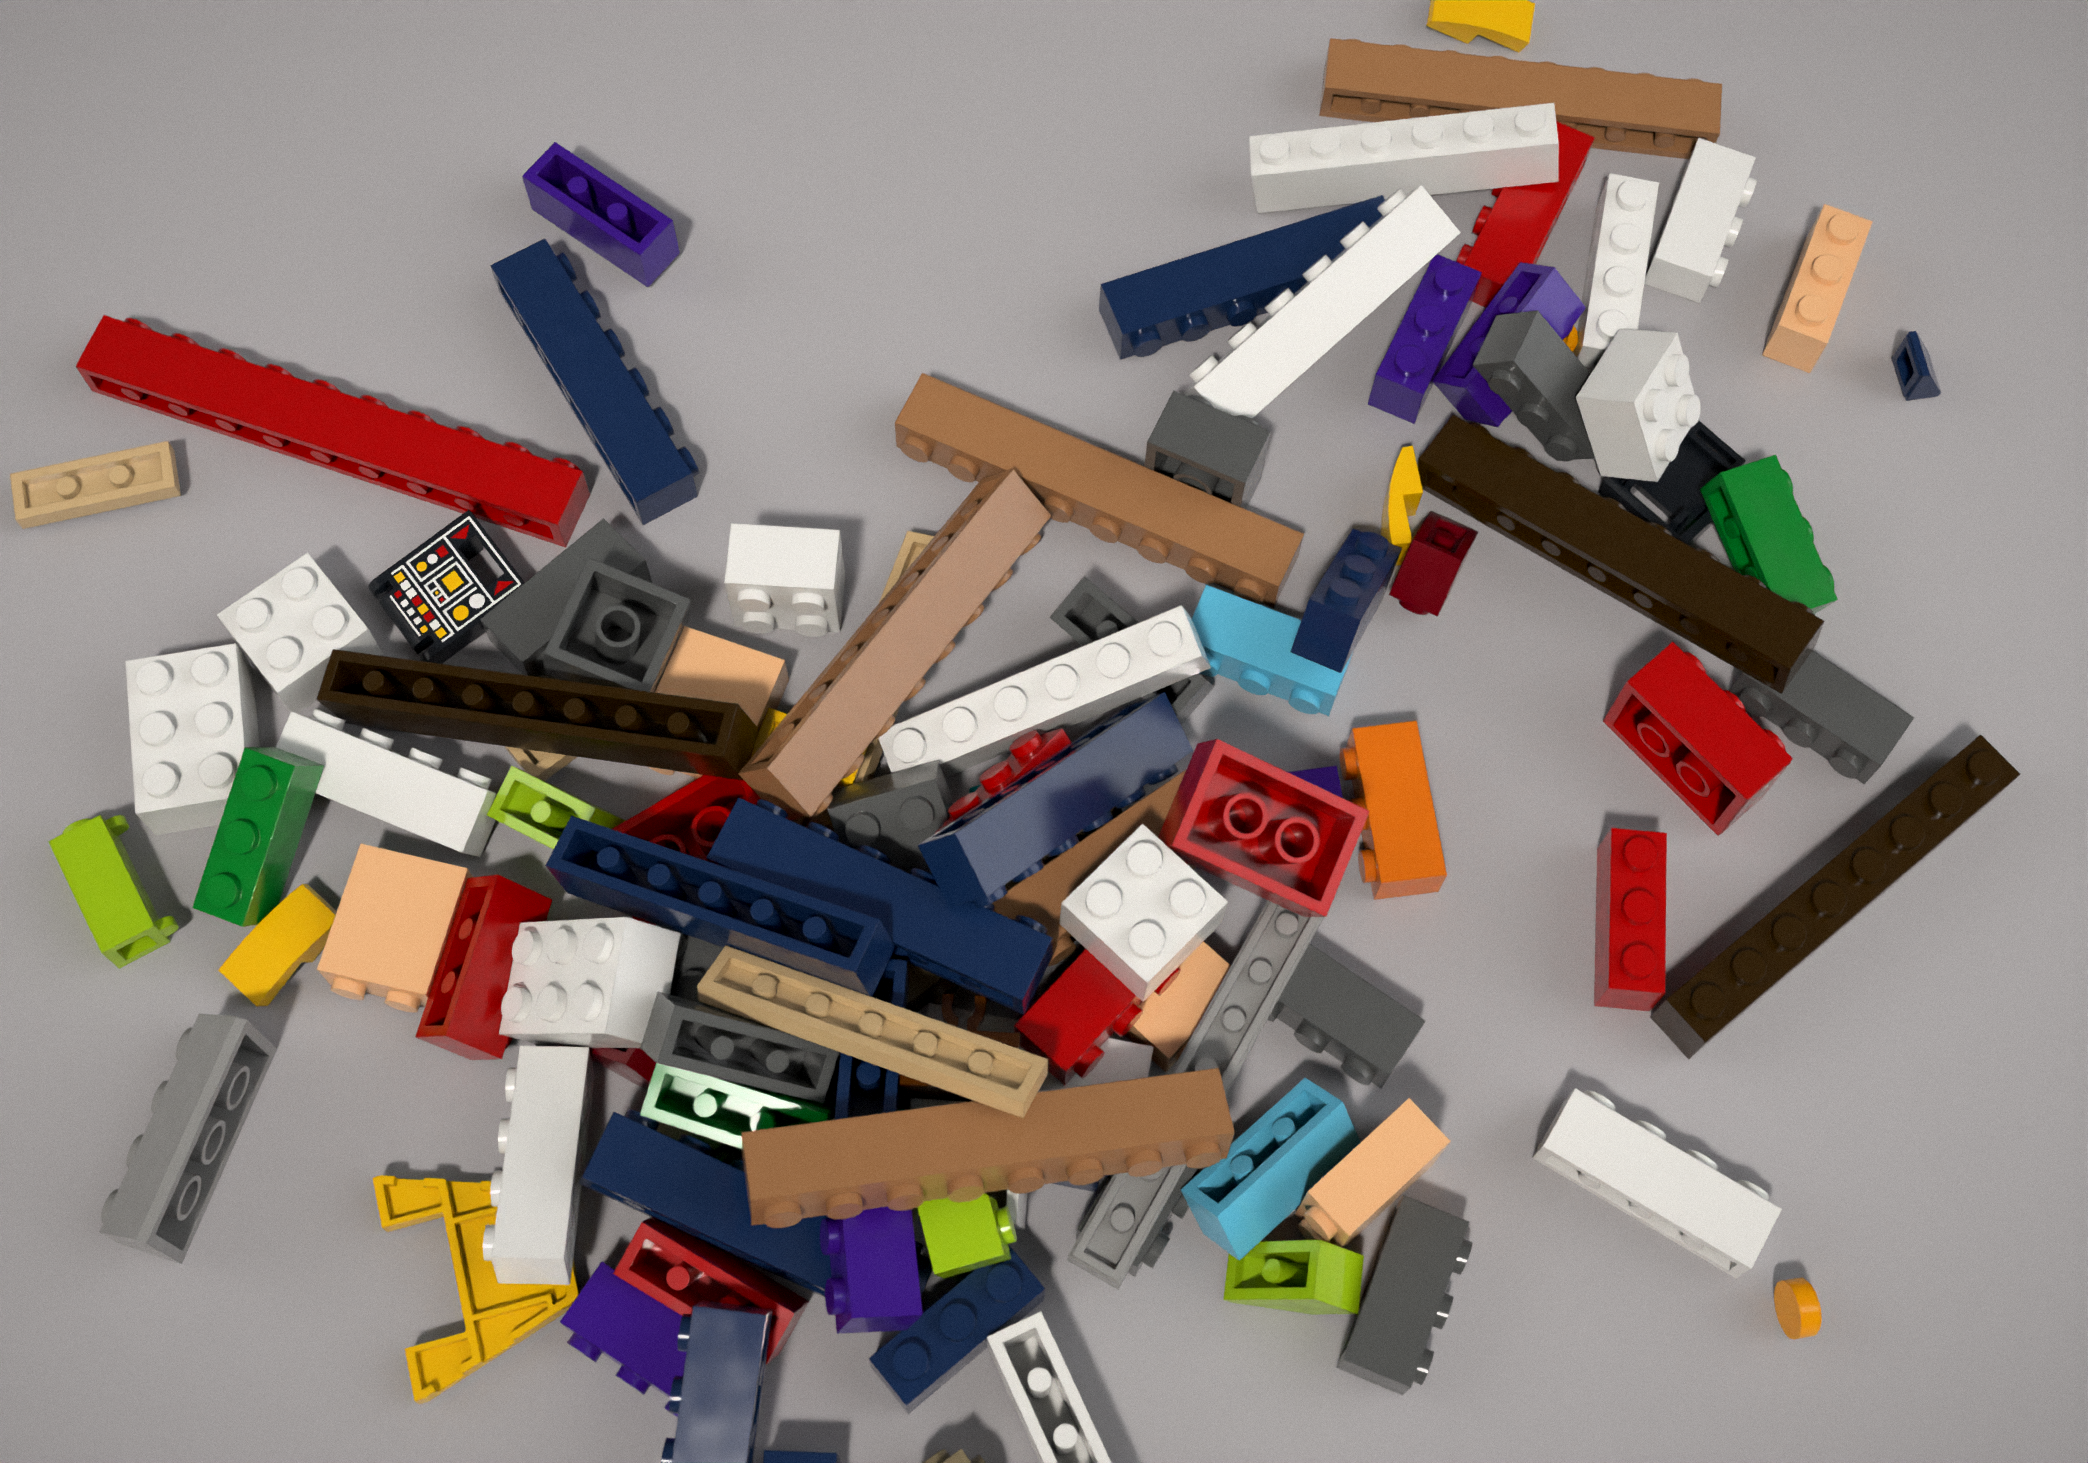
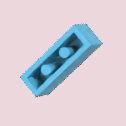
M1206 585L1192 621L1211 668L1199 674L1210 677L1218 674L1237 681L1242 689L1252 694H1271L1287 700L1291 707L1306 714H1317L1319 712L1329 716L1352 655L1343 671L1339 673L1293 654L1290 651L1302 620Z
M1304 1078L1231 1144L1227 1158L1204 1168L1181 1189V1192L1203 1234L1240 1261L1301 1204L1306 1193L1359 1145L1361 1141L1343 1101L1309 1079Z

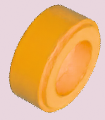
M1802 1277L1779 1281L1774 1290V1304L1782 1330L1793 1340L1815 1336L1821 1327L1822 1315L1819 1299L1813 1286Z

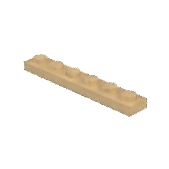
M726 945L697 985L699 1002L1024 1118L1048 1075V1059Z

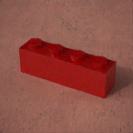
M1556 121L1559 142L1558 182L1493 189L1491 195L1497 197L1493 208L1486 205L1483 206L1472 230L1473 234L1478 235L1474 246L1464 244L1456 262L1482 272L1472 302L1487 308L1520 262L1537 263L1585 166L1595 137Z

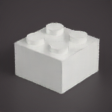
M1619 329L1576 396L1600 475L1643 481H1659L1669 462L1676 458L1679 446L1689 429L1697 423L1701 409L1699 397L1694 394L1689 376V360L1683 354L1677 332Z
M731 523L724 584L734 626L742 627L746 631L758 634L770 633L774 629L795 630L797 633L809 637L823 636L827 632L840 633L845 585V568L840 530Z
M308 552L217 614L233 640L290 713L292 711L299 714L317 701L318 692L333 649L383 655L368 627Z
M1142 824L1061 903L1059 924L1144 1002L1222 923L1228 901Z

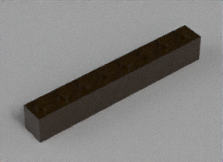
M1452 415L1418 459V472L1424 491L1781 694L1816 646L1824 620L1815 616L1813 611L1806 605L1784 599L1768 590L1757 578L1739 574L1721 564L1712 553L1700 548L1694 549L1673 537L1662 525L1652 522L1648 523L1626 511L1625 507L1615 499L1595 494L1581 486L1570 474L1550 469L1536 461L1525 449L1505 444L1491 436L1486 428L1477 423H1468Z
M335 649L332 650L316 699L337 717L346 720V724L743 780L738 773L751 759L759 730L739 704Z
M1979 735L1667 998L1650 1018L1680 1051L1690 1059L1993 801L2021 774L1982 735Z

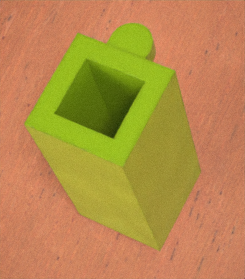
M99 815L93 819L86 818L73 822L63 830L61 835L48 842L101 953L120 969L170 943L171 941L168 936L176 932L179 926L174 916H165L159 919L119 835L129 829L125 816L116 815L105 820Z

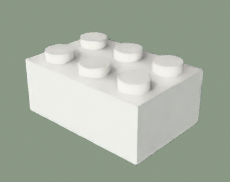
M236 643L125 661L135 814L155 835L219 825L244 748L260 747L253 667Z
M628 917L521 922L518 936L512 947L513 962L507 992L501 1003L502 1019L499 1034L543 1046L640 1048L657 992L670 994L680 933Z

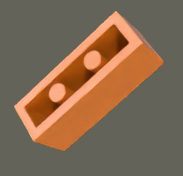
M1417 721L1352 728L1346 748H1340L1339 758L1343 779L1352 780L1355 798L1349 801L1370 811L1361 831L1364 850H1360L1358 853L1362 882H1371L1374 900L1439 892L1447 872Z

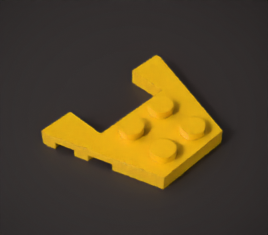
M385 1175L373 1177L381 1226L386 1232L444 1217L466 1331L460 1334L405 1348L411 1386L416 1403L423 1404L429 1402L566 1313L581 1292L574 1258L570 1285L498 1283L492 1261H484L483 1257L485 1227L487 1224L495 1225L497 1207L491 1205V1181L474 1183L447 1181L441 1178L418 1180L400 1179L395 1176Z

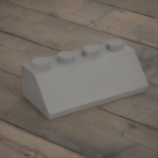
M198 1014L193 1028L190 1027L184 1031L177 1045L176 1059L178 1061L168 1081H163L154 1094L151 1105L153 1115L144 1135H139L133 1141L126 1160L128 1170L120 1188L113 1190L105 1201L101 1213L103 1225L99 1231L100 1233L129 1247L179 1264L183 1263L277 1050L248 1020L237 1016Z

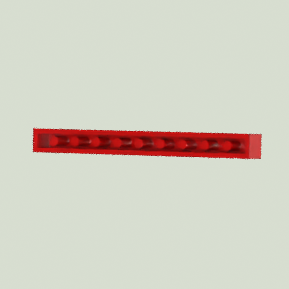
M103 315L75 366L93 392L462 514L470 510L477 519L565 548L590 497L583 471L568 460L553 458L550 461L532 455L528 449L513 442H505L501 445L484 439L478 432L464 426H457L455 429L437 424L431 417L418 411L411 410L406 414L389 408L381 400L369 395H361L360 398L342 393L337 387L323 380L315 379L311 383L294 377L286 369L274 364H267L265 367L247 362L241 355L228 349L221 348L216 352L201 347L193 339L179 333L167 336L155 332L145 323L133 318H126L122 321Z

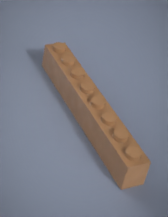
M1330 38L1324 66L1319 116L1366 122H1383L1554 103L1557 122L1595 137L1591 148L1690 159L1698 138L1716 143L1720 135L1722 84L1704 82L1694 78L1676 79L1654 76L1650 73L1633 74L1607 71L1599 67L1582 68L1557 65L1548 61L1530 62L1508 59L1503 56L1487 57L1462 54L1453 50L1436 51L1411 48L1403 44L1384 45L1362 42L1357 39L1341 40Z
M924 373L919 377L895 421L896 447L900 448L909 458L923 463L931 461L947 468L956 478L970 483L974 481L980 482L982 478L1014 469L1050 513L1051 519L1062 523H1068L1069 521L1089 529L1095 537L1108 543H1116L1118 541L1137 549L1142 557L1151 562L1159 564L1167 562L1185 570L1192 579L1200 583L1212 584L1214 582L1234 591L1236 596L1259 605L1263 603L1272 608L1275 607L1299 556L1303 533Z
M1014 469L980 480L738 773L762 800L782 808L788 814V820L806 817L808 819L814 818L829 806L833 799L831 792L841 779L848 777L861 766L865 758L862 754L872 740L879 738L892 727L895 722V717L893 716L895 711L904 701L915 696L923 688L926 682L923 676L933 664L943 660L955 647L953 639L962 627L971 624L982 614L984 610L982 602L991 591L998 589L1009 580L1013 574V570L1010 567L1018 557L1030 551L1039 542L1041 535L1038 532L1051 515Z
M1219 1068L1038 1092L1024 1118L976 1101L742 1132V1153L752 1226L766 1224L771 1228H785L799 1223L802 1218L827 1215L832 1219H848L859 1215L866 1209L888 1206L891 1210L904 1211L916 1208L924 1201L949 1198L954 1202H967L981 1197L986 1192L1009 1189L1012 1193L1024 1194L1036 1191L1044 1184L1069 1181L1073 1185H1087L1100 1180L1105 1175L1128 1172L1130 1176L1143 1177L1152 1175L1163 1167L1187 1164L1188 1167L1195 1169L1206 1168L1218 1163L1221 1159L1227 1158L1235 1132Z

